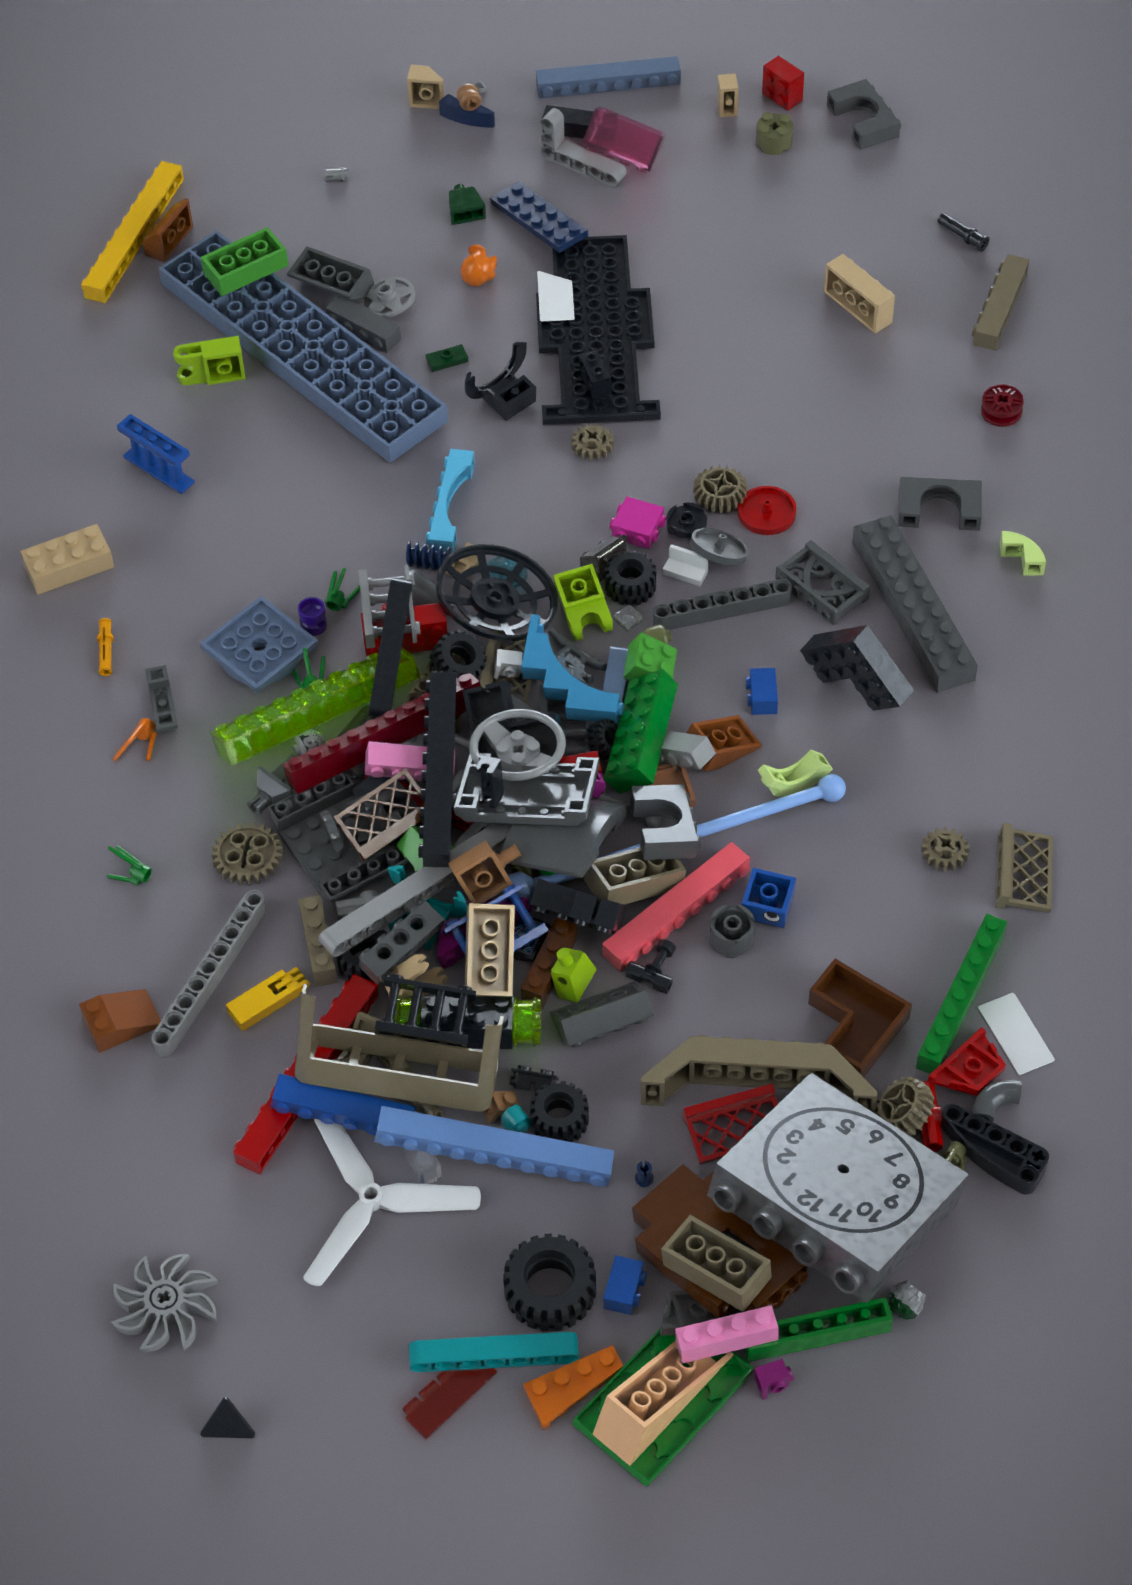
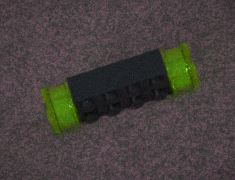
M398 995L395 1010L397 1013L394 1015V1020L397 1024L405 1025V1022H408L412 998H402V995ZM436 996L421 997L417 1019L418 1027L428 1029V1026L431 1025ZM445 996L439 1027L441 1031L451 1032L453 1030L459 998ZM517 996L476 997L475 1001L468 1000L463 1025L464 1035H468L467 1048L483 1049L486 1024L497 1025L500 1016H504L499 1049H513V1044L514 1047H517V1044H533V1047L541 1045V1031H537V1029L542 1028V1015H537V1012L541 1013V999H537L534 996L533 1000H518Z

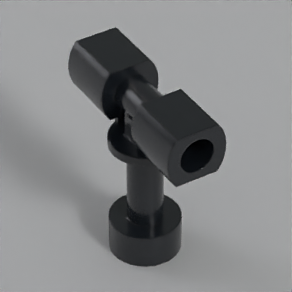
M661 939L656 947L658 954L653 963H647L646 966L631 961L626 970V977L639 983L642 980L652 983L653 989L667 994L673 984V978L662 974L660 967L666 957H672L676 946L669 940Z

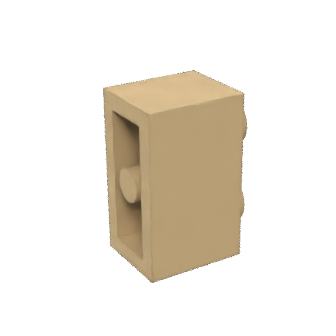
M736 73L718 75L717 107L719 117L738 116L739 88Z

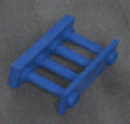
M132 414L128 415L117 425V430L130 438L132 447L123 455V458L180 494L195 483L194 479L182 471L181 463L190 456L188 449Z
M514 884L502 890L503 895L488 903L500 904L509 898L527 927L526 934L519 937L518 934L514 933V952L549 931L545 923L538 925L537 922L534 923L517 893L523 889L521 884L517 887ZM467 916L459 921L456 918L445 924L446 928L442 931L444 936L452 932L465 956L466 938L459 927L467 923Z

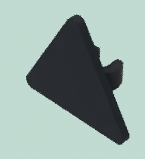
M223 1397L201 1430L200 1435L202 1437L254 1438L255 1431L230 1399Z

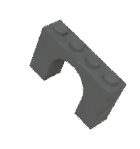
M867 79L828 91L827 106L835 116L853 110H865L875 116L853 125L852 139L860 150L899 137L901 129L899 118L895 117L891 108L885 104L882 96H879L874 86Z
M900 477L898 527L919 528L921 505L933 498H943L957 506L959 510V530L980 531L982 519V481Z
M683 784L631 787L630 806L633 817L661 816L669 818L676 823V825L667 828L642 829L640 847L644 860L696 858L697 849L701 848L700 835H697V823L693 821V808L689 807V793H685Z

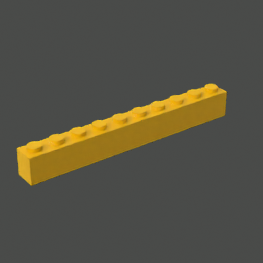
M161 161L158 167L154 169L153 175L147 180L144 189L139 192L138 198L131 205L127 215L123 217L122 223L116 228L111 240L107 242L106 248L99 254L97 262L91 267L86 279H83L81 288L86 299L106 303L143 245V239L151 232L183 182L184 177L181 165Z

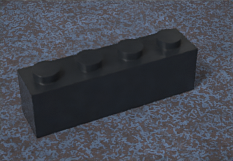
M546 105L543 117L552 108L562 112L564 116V136L613 143L617 131V114Z

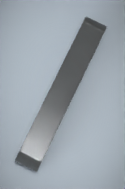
M778 579L661 603L653 608V626L662 624L665 630H671L783 607L791 601L792 586L788 580Z

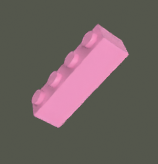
M368 741L365 752V775H371L376 778L382 776L393 777L406 768L414 780L421 782L422 770H426V765H423V752H427V747ZM454 749V769H453V775H454V772H455V749ZM403 775L398 780L406 779V777Z
M772 1305L676 1328V1343L682 1364L778 1340V1324Z

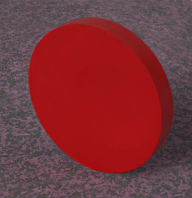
M774 486L755 487L747 491V496L743 498V503H738V518L741 524L753 533L760 535L779 534L789 529L794 523L797 510L796 502L787 491Z

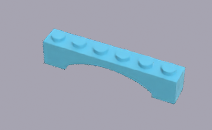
M450 449L449 456L445 457L444 468L446 469L441 472L440 482L442 485L437 488L438 501H434L433 513L435 514L434 517H430L429 528L431 530L426 533V543L429 544V550L432 544H435L436 551H438L440 545L443 546L444 552H446L448 546L451 548V553L455 550L457 532L456 526H452L448 519V507L459 486L465 480L472 479L475 466L474 451Z

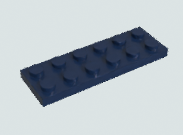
M519 181L490 197L493 206L559 253L588 237V230Z

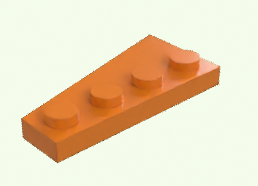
M612 1345L524 1383L523 1388L543 1430L550 1426L551 1422L557 1417H562L566 1414L568 1409L577 1402L587 1398L588 1394L593 1390L600 1388L621 1370L623 1364Z

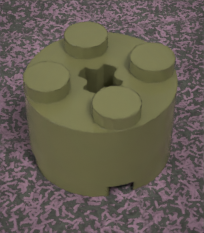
M763 113L756 125V146H759L763 153L769 155L782 154V151L786 149L788 151L791 148L793 137L791 117L787 114Z

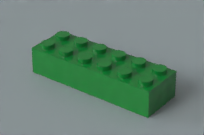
M664 669L629 680L623 703V714L619 719L604 780L619 794L631 791L632 786H648L654 783L678 686L676 681Z

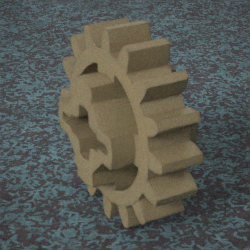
M593 423L592 426L585 424V428L579 426L578 431H574L573 437H571L572 451H575L576 456L582 455L583 460L586 457H589V461H592L593 458L599 461L600 456L606 458L607 453H612V447H614L613 433H610L609 428L603 429L602 424L599 427H596V423Z
M944 827L943 831L935 828V833L929 831L927 837L923 838L921 845L923 860L928 859V866L934 864L935 870L943 867V871L946 872L947 868L950 867L955 871L956 865L962 867L963 861L968 859L970 846H967L968 839H962V832L955 834V828L951 831H948L947 827Z

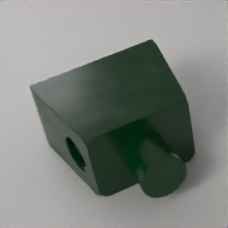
M457 184L454 186V190L449 191L451 225L486 219L485 203L475 187L465 188L463 184Z

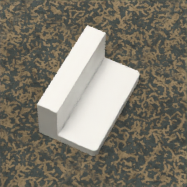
M670 545L669 558L663 567L662 574L700 587L708 573V560L694 551Z

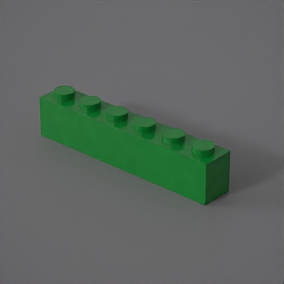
M887 1298L870 1300L868 1303L861 1302L776 1320L778 1324V1340L744 1349L748 1362L888 1333L891 1332L893 1318Z

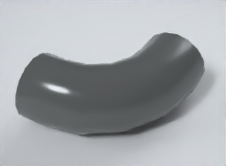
M999 1080L987 1085L975 1097L971 1112L993 1122L996 1108L1004 1103L1019 1104L1022 1081Z

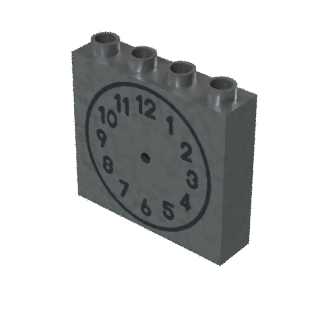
M810 1073L716 1163L707 1196L712 1198L716 1206L722 1211L732 1212L752 1225L759 1236L765 1239H772L792 1252L795 1259L802 1265L812 1266L832 1279L836 1287L842 1292L854 1294L868 1303L957 1206L969 1174L813 1073Z

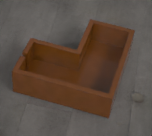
M836 958L809 991L808 1004L840 1023L824 1044L832 1045L863 1077L866 1076L910 1019L912 1008L910 1002Z

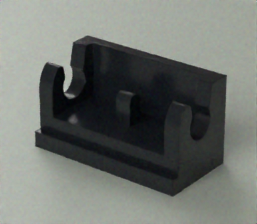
M480 755L479 762L476 765L477 772H480L482 788L479 803L483 804L484 800L491 799L489 807L495 809L504 795L501 759Z

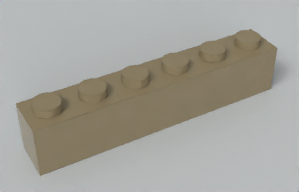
M1007 254L1005 261H1001L999 266L1000 273H996L993 282L994 287L991 286L989 289V299L984 301L982 309L984 311L979 313L977 319L978 326L974 325L971 335L974 337L973 345L996 351L1027 276L1030 259Z

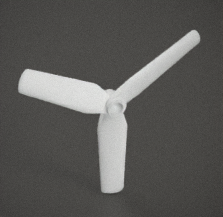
M314 1119L345 1181L359 1194V1200L345 1212L303 1279L310 1285L321 1286L369 1224L373 1211L384 1209L396 1213L477 1210L481 1203L480 1189L477 1186L395 1183L380 1187L374 1183L373 1172L344 1127L335 1123L325 1124L321 1120ZM369 1196H376L374 1199H366Z

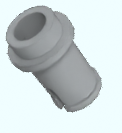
M341 166L339 169H325V180L345 181V179H348L347 168Z

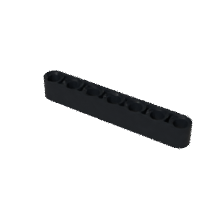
M391 578L369 706V716L380 717L387 711L392 710L411 596V580Z

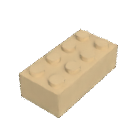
M844 254L826 264L824 292L875 334L892 324L895 295L890 290L886 289L878 280L871 277L864 269L860 268L852 259H849Z
M98 524L20 551L24 567L37 595L114 568L111 551Z
M469 903L467 906L465 986H469L472 990L476 991V997H512L515 905Z

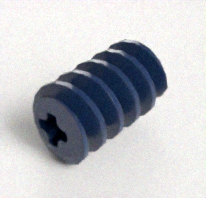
M409 541L406 549L407 565L412 567L415 563V567L420 568L423 564L424 569H428L431 566V569L435 571L438 567L440 568L443 561L450 555L451 548L448 546L446 552H444L443 546L440 545L438 551H436L435 544H432L429 550L427 543H424L423 547L420 548L419 542H416L415 546L412 547L411 541Z

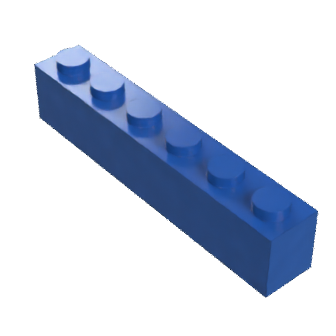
M280 1073L278 1074L270 1108L280 1113L290 1112L298 1114L299 1117L304 1119L314 1118L321 1120L325 1124L335 1123L343 1125L346 1129H359L376 1136L381 1106L415 1112L414 1106L353 1091L305 1084L297 1080L296 1077Z

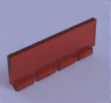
M490 1368L441 1371L436 1376L437 1380L441 1383L440 1386L435 1380H432L418 1393L424 1400L423 1402L415 1396L402 1408L407 1414L405 1420L427 1439L497 1374V1370Z

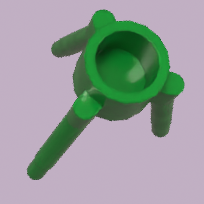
M346 568L342 569L336 586L337 571L333 572L328 595L325 600V605L330 610L339 611L340 608L345 609L347 604L360 591L359 585L345 599L344 593L339 590Z
M304 647L303 654L307 676L302 682L295 669L292 673L300 687L301 694H305L307 697H316L324 690L325 656L321 657L318 679L312 675L307 648Z
M108 846V850L131 864L129 874L132 878L107 874V878L130 882L136 886L139 882L144 884L149 880L152 868L143 864L120 846H116V849Z

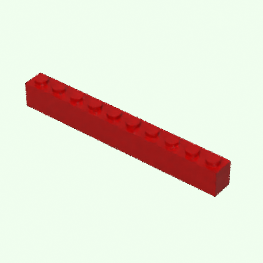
M353 974L350 980L345 981L342 992L338 998L335 997L333 999L330 1010L320 1018L318 1024L353 1029L357 1014L359 1012L367 1014L379 997L377 984ZM318 1046L315 1057L335 1061L343 1050ZM296 1056L294 1063L285 1070L284 1075L295 1077ZM275 1087L272 1089L267 1103L261 1105L255 1121L250 1122L247 1126L242 1140H238L233 1148L236 1164L259 1175L299 1117L298 1114L290 1112L280 1113L270 1108Z

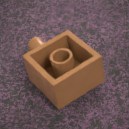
M485 840L449 862L448 865L471 903L482 904L513 884L504 868L505 865L522 855L515 844H512V846L499 854H494Z

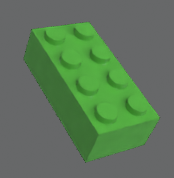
M268 227L201 257L203 274L221 296L288 266L286 248Z

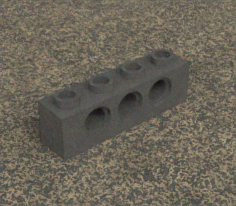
M426 901L421 905H415L409 911V916L404 920L402 918L393 925L391 932L382 934L377 939V944L371 949L367 948L359 956V968L379 985L384 981V977L389 976L396 966L411 957L443 928L444 918ZM413 924H419L422 928L420 930H414L411 928V926ZM401 938L406 943L399 945L395 943V940ZM386 953L389 955V958L381 959L378 955Z

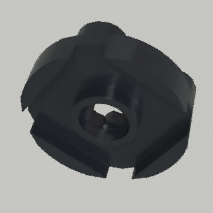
M685 502L683 506L678 507L675 505L667 513L668 532L677 537L690 540L695 530L707 527V515H705L704 509L695 503ZM688 518L690 519V522H684L683 520H687Z

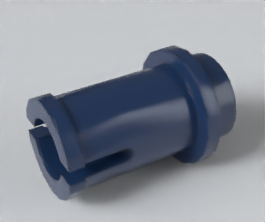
M641 1161L637 1165L635 1181L638 1186L648 1187L654 1181V1176L651 1173L652 1165L644 1161L645 1166H643Z

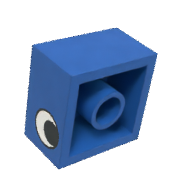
M753 868L743 897L742 906L751 911L755 922L784 928L795 894L796 878Z

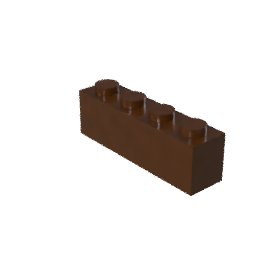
M555 918L521 987L522 1003L543 1010L554 987L551 970L558 960L557 952L561 948H573L577 940V924Z

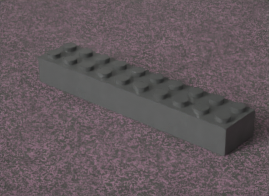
M892 515L854 526L852 542L936 692L976 681L978 665Z

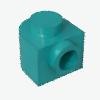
M513 1105L502 1114L501 1125L505 1130L525 1133L531 1126V1119L520 1105Z

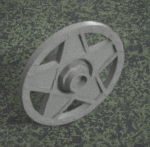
M388 277L375 281L367 295L359 299V303L365 307L364 300L367 299L372 302L367 309L384 318H389L407 310L414 302L416 292L410 281L400 277ZM396 282L405 284L407 287L397 288ZM409 297V300L402 306L401 300ZM384 309H388V310L391 311V312L379 313L380 311H382V310H384Z

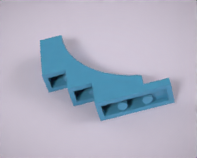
M531 614L521 666L523 679L544 680L543 690L545 699L565 700L567 719L598 722L608 718L617 724L619 715L622 716L624 704L620 703L619 694L597 690L570 675L554 655L549 643L548 633H544V624L540 621V615Z

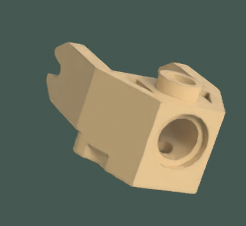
M423 954L413 955L396 966L391 974L402 975L404 979L444 985L448 979L445 974L441 975L445 971L442 967H434L425 973L429 963L426 961L422 962L426 958ZM385 986L389 994L390 987ZM399 989L396 1006L403 1011L410 1009L413 991ZM422 992V996H428V995H429V993H423V992Z

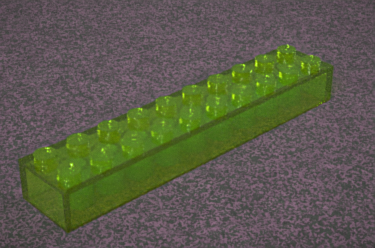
M404 648L401 650L395 689L421 677L413 654ZM374 653L367 656L364 661L351 663L348 665V668L342 671H334L323 680L318 679L311 682L308 687L295 689L286 697L276 698L272 701L273 703L267 706L255 708L252 713L237 716L234 721L228 724L224 723L216 726L215 730L211 731L210 734L218 754L233 766L371 700L378 654Z

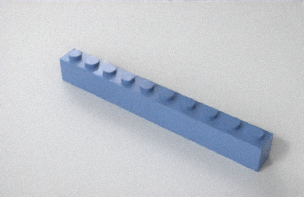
M381 1106L374 1141L384 1146L393 1145L410 1151L419 1150L431 1155L440 1154L457 1160L466 1159L478 1164L487 1163L504 1169L513 1168L525 1173H539L547 1177L565 1178L572 1182L580 1181L590 1183L593 1186L606 1187L611 1177L614 1150Z

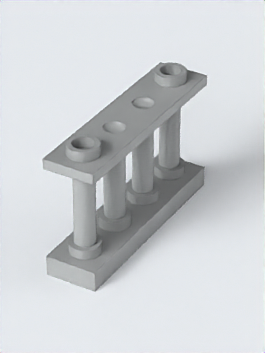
M404 565L405 576L381 579L368 578L367 569L358 570L367 648H375L374 639H378V636L382 635L383 627L377 628V626H373V622H377V620L384 619L385 611L375 612V610H371V606H375L378 603H387L388 594H369V590H373L375 587L390 586L391 578L411 580L412 586L415 585L414 574L409 573L408 565ZM411 592L407 617L410 616L411 624L405 626L404 633H412L413 643H417L416 634H421L419 621L415 622Z

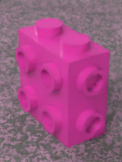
M626 496L623 504L620 503L618 506L617 516L612 518L609 529L612 530V539L650 549L653 542L656 543L658 540L660 528L665 526L666 516H664V507Z

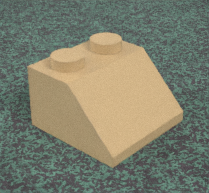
M410 65L407 77L409 107L439 109V101L445 97L443 79L429 66Z

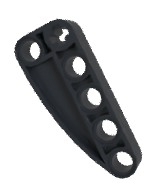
M948 1104L944 1107L941 1127L951 1141L960 1142L967 1148L966 1156L1001 1183L1021 1194L1028 1195L1035 1191L1047 1169L1049 1153L1046 1149L960 1105ZM948 1117H954L956 1120H951ZM969 1128H976L977 1131L970 1130ZM991 1138H995L999 1141H992ZM1011 1149H1017L1020 1152H1014ZM1022 1178H1028L1031 1181H1024Z

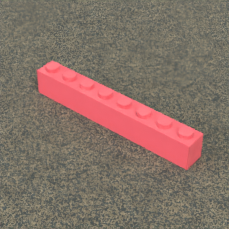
M730 842L602 943V956L620 972L628 968L631 961L636 962L640 956L648 954L661 939H666L674 929L682 927L689 917L697 915L703 906L707 903H712L718 894L723 890H728L737 879L745 877L750 870V857L733 842Z

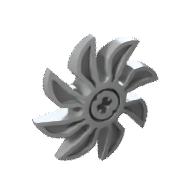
M178 1254L165 1260L160 1266L162 1278L159 1281L153 1280L147 1255L143 1257L134 1269L135 1283L142 1293L114 1283L113 1293L116 1302L123 1310L133 1314L111 1321L112 1326L123 1334L140 1335L153 1324L151 1331L140 1347V1352H152L165 1346L170 1340L168 1327L172 1324L177 1325L180 1332L183 1350L190 1347L196 1337V1325L194 1318L188 1313L202 1316L214 1322L217 1321V1312L212 1300L201 1292H195L218 1284V1280L205 1271L191 1270L187 1271L177 1281L178 1276L190 1258L189 1254Z

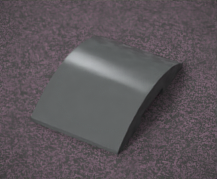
M591 798L587 819L577 826L512 824L502 851L515 844L522 856L511 861L509 864L583 878L598 857L599 846L610 831L615 832L630 812L631 806Z

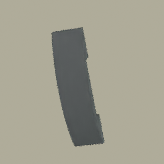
M166 665L145 669L157 732L178 728Z

